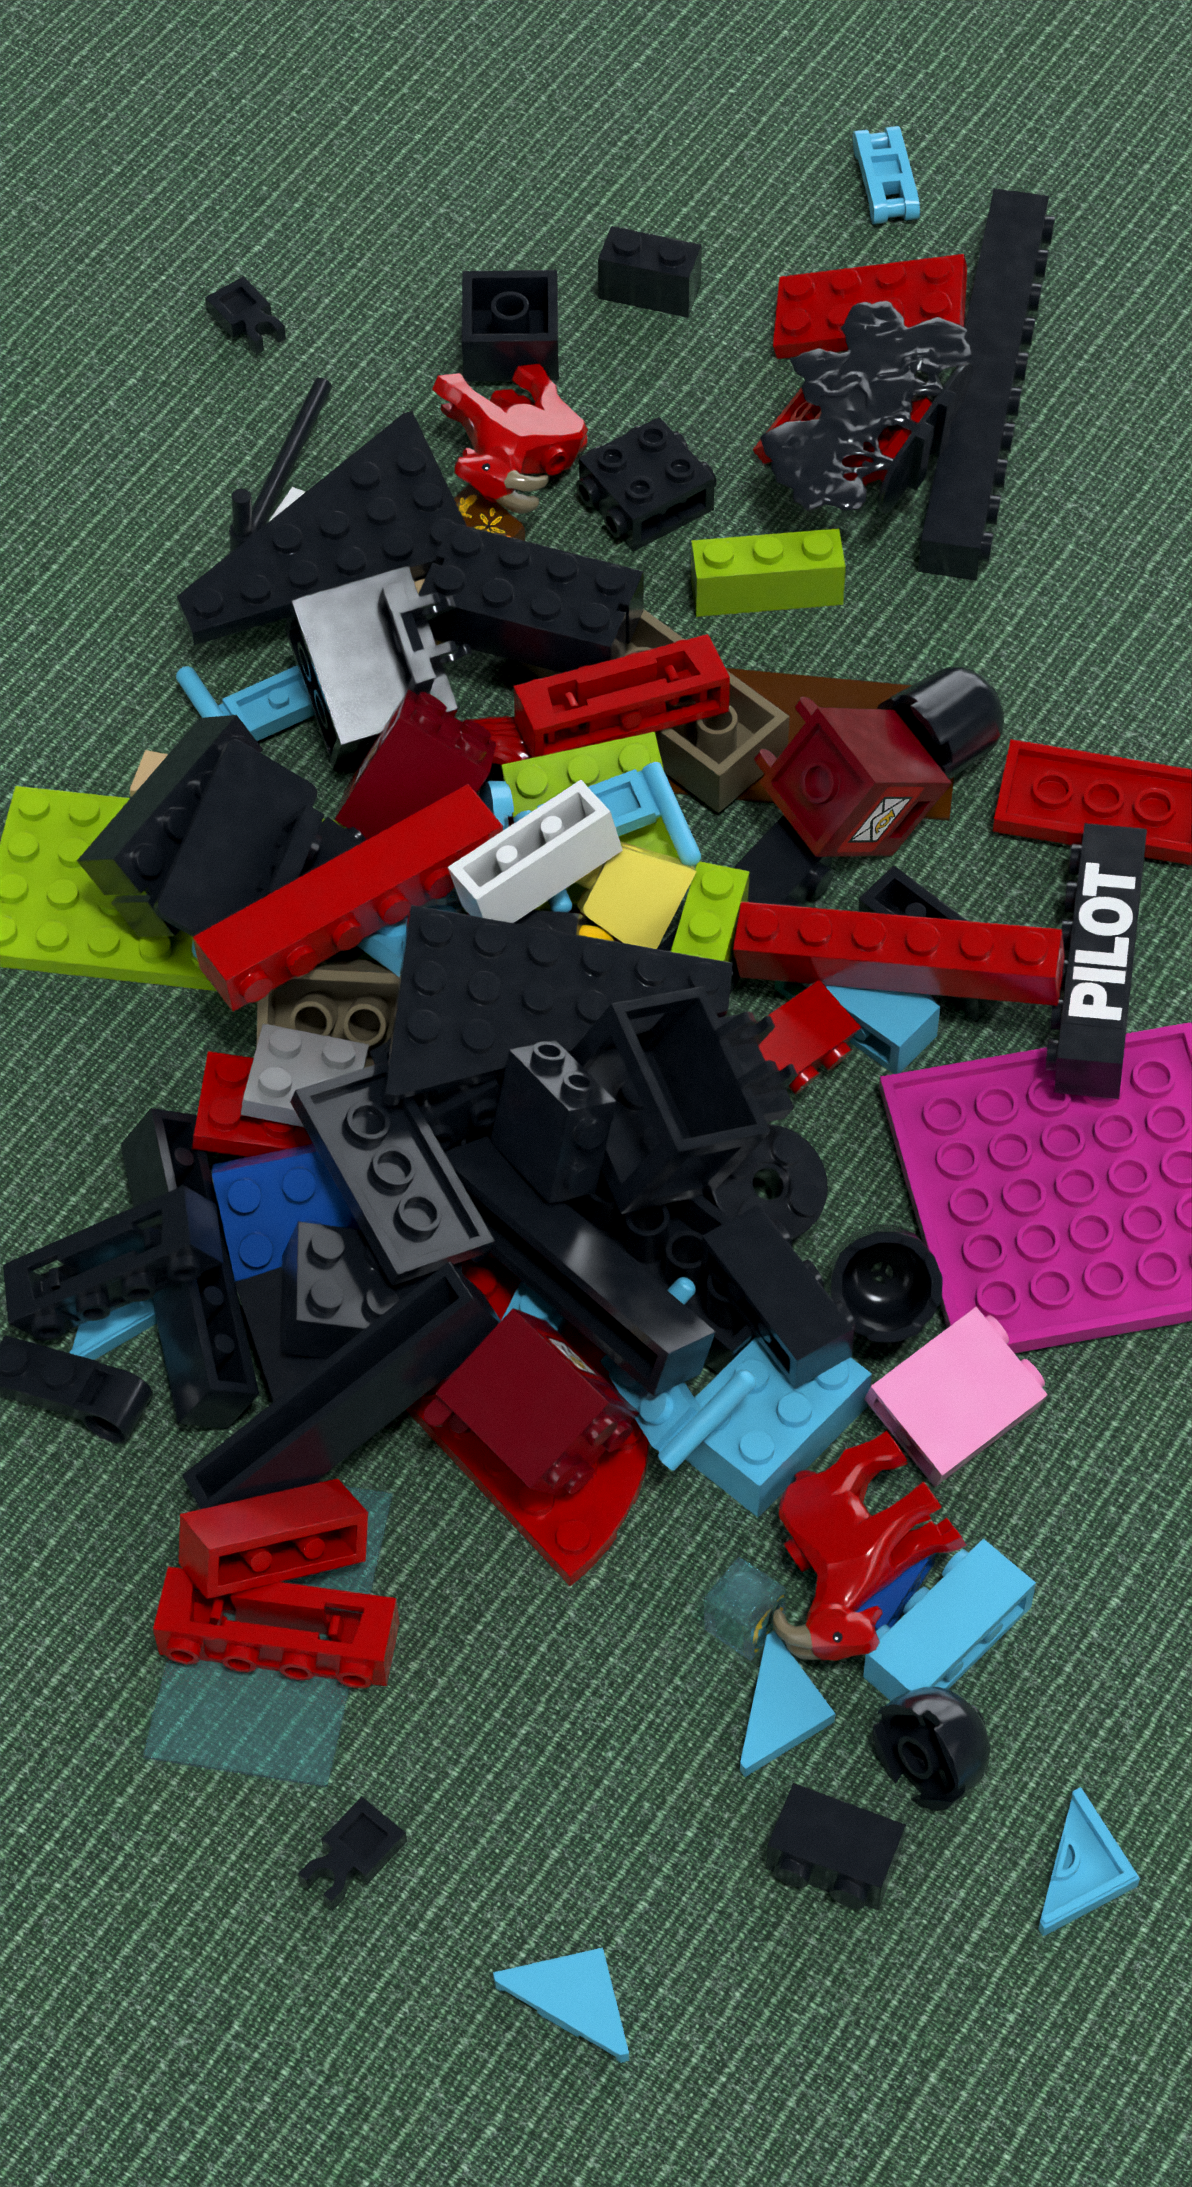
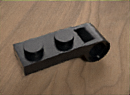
M4 1335L0 1342L1 1397L81 1419L91 1432L109 1442L122 1444L128 1440L153 1395L151 1387L143 1379L129 1371Z

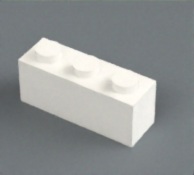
M579 780L450 865L448 870L461 905L471 916L514 923L623 850L611 811L582 780Z

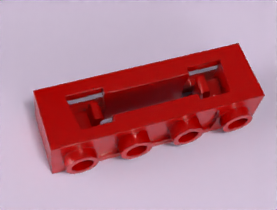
M706 634L514 686L515 723L532 758L656 732L729 712L730 676L709 635ZM690 695L696 702V704L668 712L665 701H669L670 705H677L680 697ZM587 722L586 734L555 742V731L569 728L571 733L579 730V724Z
M168 1566L153 1626L160 1655H166L170 1660L182 1664H195L199 1660L223 1663L227 1668L238 1672H252L256 1668L280 1671L284 1676L295 1680H310L314 1676L337 1679L343 1685L352 1688H367L371 1684L387 1686L400 1625L396 1598L277 1582L230 1593L231 1596L222 1595L207 1599L201 1591L194 1590L199 1588L183 1568ZM326 1607L338 1608V1609L350 1610V1611H358V1612H363V1614H362V1613H355V1612H345V1611H338V1610L326 1609ZM223 1613L235 1614L236 1621L227 1620ZM319 1634L328 1635L332 1641L320 1639Z

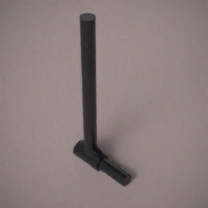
M319 377L314 380L253 506L250 491L247 489L233 491V524L229 528L230 553L266 525L332 389V385L327 379Z

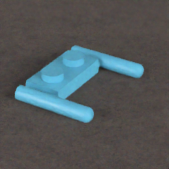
M294 666L223 698V704L217 705L192 667H182L176 674L177 681L202 718L237 715L256 741L314 716L298 666Z
M653 762L646 765L642 771L637 772L634 769L588 787L611 811L618 836L655 823L656 818L661 817L681 863L691 867L701 860L699 848L661 763ZM527 810L520 812L514 817V823H516L532 811ZM566 888L548 900L553 912H569L572 908V902Z
M680 1277L667 1291L685 1305L695 1294L696 1287L690 1279ZM607 1355L600 1360L603 1367L609 1372L608 1375L618 1392L640 1413L635 1420L651 1446L659 1451V1459L673 1471L756 1386V1379L750 1371L739 1370L701 1409L685 1382L653 1396Z

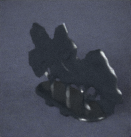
M879 301L873 304L862 302L857 303L851 308L841 327L846 336L847 352L838 354L818 348L790 359L796 374L805 380L801 386L805 400L808 403L819 406L821 409L819 419L785 422L760 437L765 454L772 460L771 470L776 477V482L793 489L794 501L802 505L806 511L825 504L835 506L843 511L860 508L866 501L867 489L863 484L862 478L879 470H887L878 497V508L882 513L886 514L891 511L907 487L917 491L926 478L929 455L931 454L939 458L948 446L951 424L965 399L972 378L973 366L968 361L973 355L970 350V344L964 339L968 333L966 328L940 317L923 321L913 327L904 326L902 314L893 307L891 302ZM959 366L944 387H942L938 375L946 368ZM916 371L927 373L929 376L928 382L916 377ZM915 395L937 396L919 423L911 420L912 398ZM899 425L912 431V433L895 458L883 455L878 444L879 435L886 427ZM864 442H870L874 447V452L864 450ZM852 455L867 456L873 458L874 461L871 463L865 460L862 463L864 467H845L842 464V460L845 457ZM845 473L858 474L853 481L843 478Z

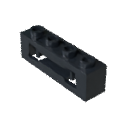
M183 1185L3 1264L8 1323L38 1340H53L63 1336L65 1331L83 1323L104 1319L109 1316L111 1311L132 1302L148 1300L155 1296L156 1292L176 1283L197 1279L201 1276L202 1272L223 1264L216 1204ZM162 1215V1223L152 1227H145L143 1230L137 1226L140 1223ZM56 1260L64 1264L58 1268L49 1269L48 1272L42 1275L33 1272Z

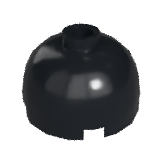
M922 1687L896 1697L878 1711L877 1714H882L880 1722L873 1726L872 1733L877 1756L887 1775L895 1784L903 1774L921 1793L911 1798L919 1806L934 1811L950 1808L966 1797L984 1776L990 1759V1743L984 1719L977 1708L956 1693L940 1687Z

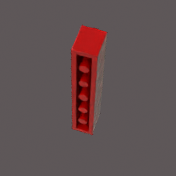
M467 784L193 936L199 967L232 1011L248 1003L257 1002L263 999L272 989L294 977L309 973L317 964L336 953L352 949L363 938L386 925L398 923L407 916L411 905L422 906L432 899L446 896L455 887L448 867L502 832L503 825L470 785Z
M741 902L733 947L739 975L742 978L814 984L820 980L824 985L1054 1006H1058L1065 958L1062 929Z

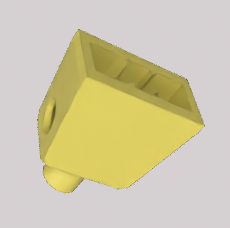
M620 841L623 851L575 882L585 887L577 906L585 916L622 943L657 949L697 871L693 866L690 867L682 864L678 858Z

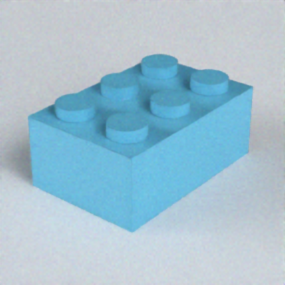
M755 1337L695 1399L702 1409L739 1370H748L754 1375L756 1379L755 1388L685 1460L756 1517H759L786 1490L788 1485L796 1480L794 1475L799 1471L806 1470L868 1407V1403L864 1398L870 1389L872 1373L851 1357L795 1389L757 1337Z

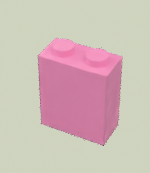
M977 1307L973 1308L874 1383L864 1398L934 1487L1037 1410L1048 1395L1043 1389L1045 1381L1037 1368L1027 1359L1022 1361L1018 1359L1007 1345L1009 1337L1003 1326L991 1315L984 1317Z

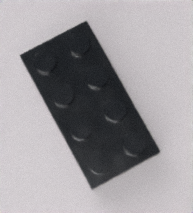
M388 1061L297 1089L294 1091L290 1103L393 1286L439 1270L449 1261L454 1265L488 1253L494 1243V1239L414 1098L410 1096L400 1099L397 1105L383 1104Z

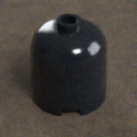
M950 666L941 669L895 694L877 707V709L895 710L949 779L990 752L998 744L1004 728V712L995 689L980 674L963 667Z
M873 1224L855 1231L839 1246L831 1264L832 1300L834 1303L842 1302L849 1309L856 1324L854 1332L866 1336L871 1341L898 1342L917 1335L922 1330V1327L933 1317L937 1306L942 1301L943 1277L935 1256L914 1233L897 1225ZM882 1262L880 1269L872 1270L875 1264ZM888 1264L892 1268L890 1277L885 1272ZM881 1276L884 1281L875 1280L873 1277Z

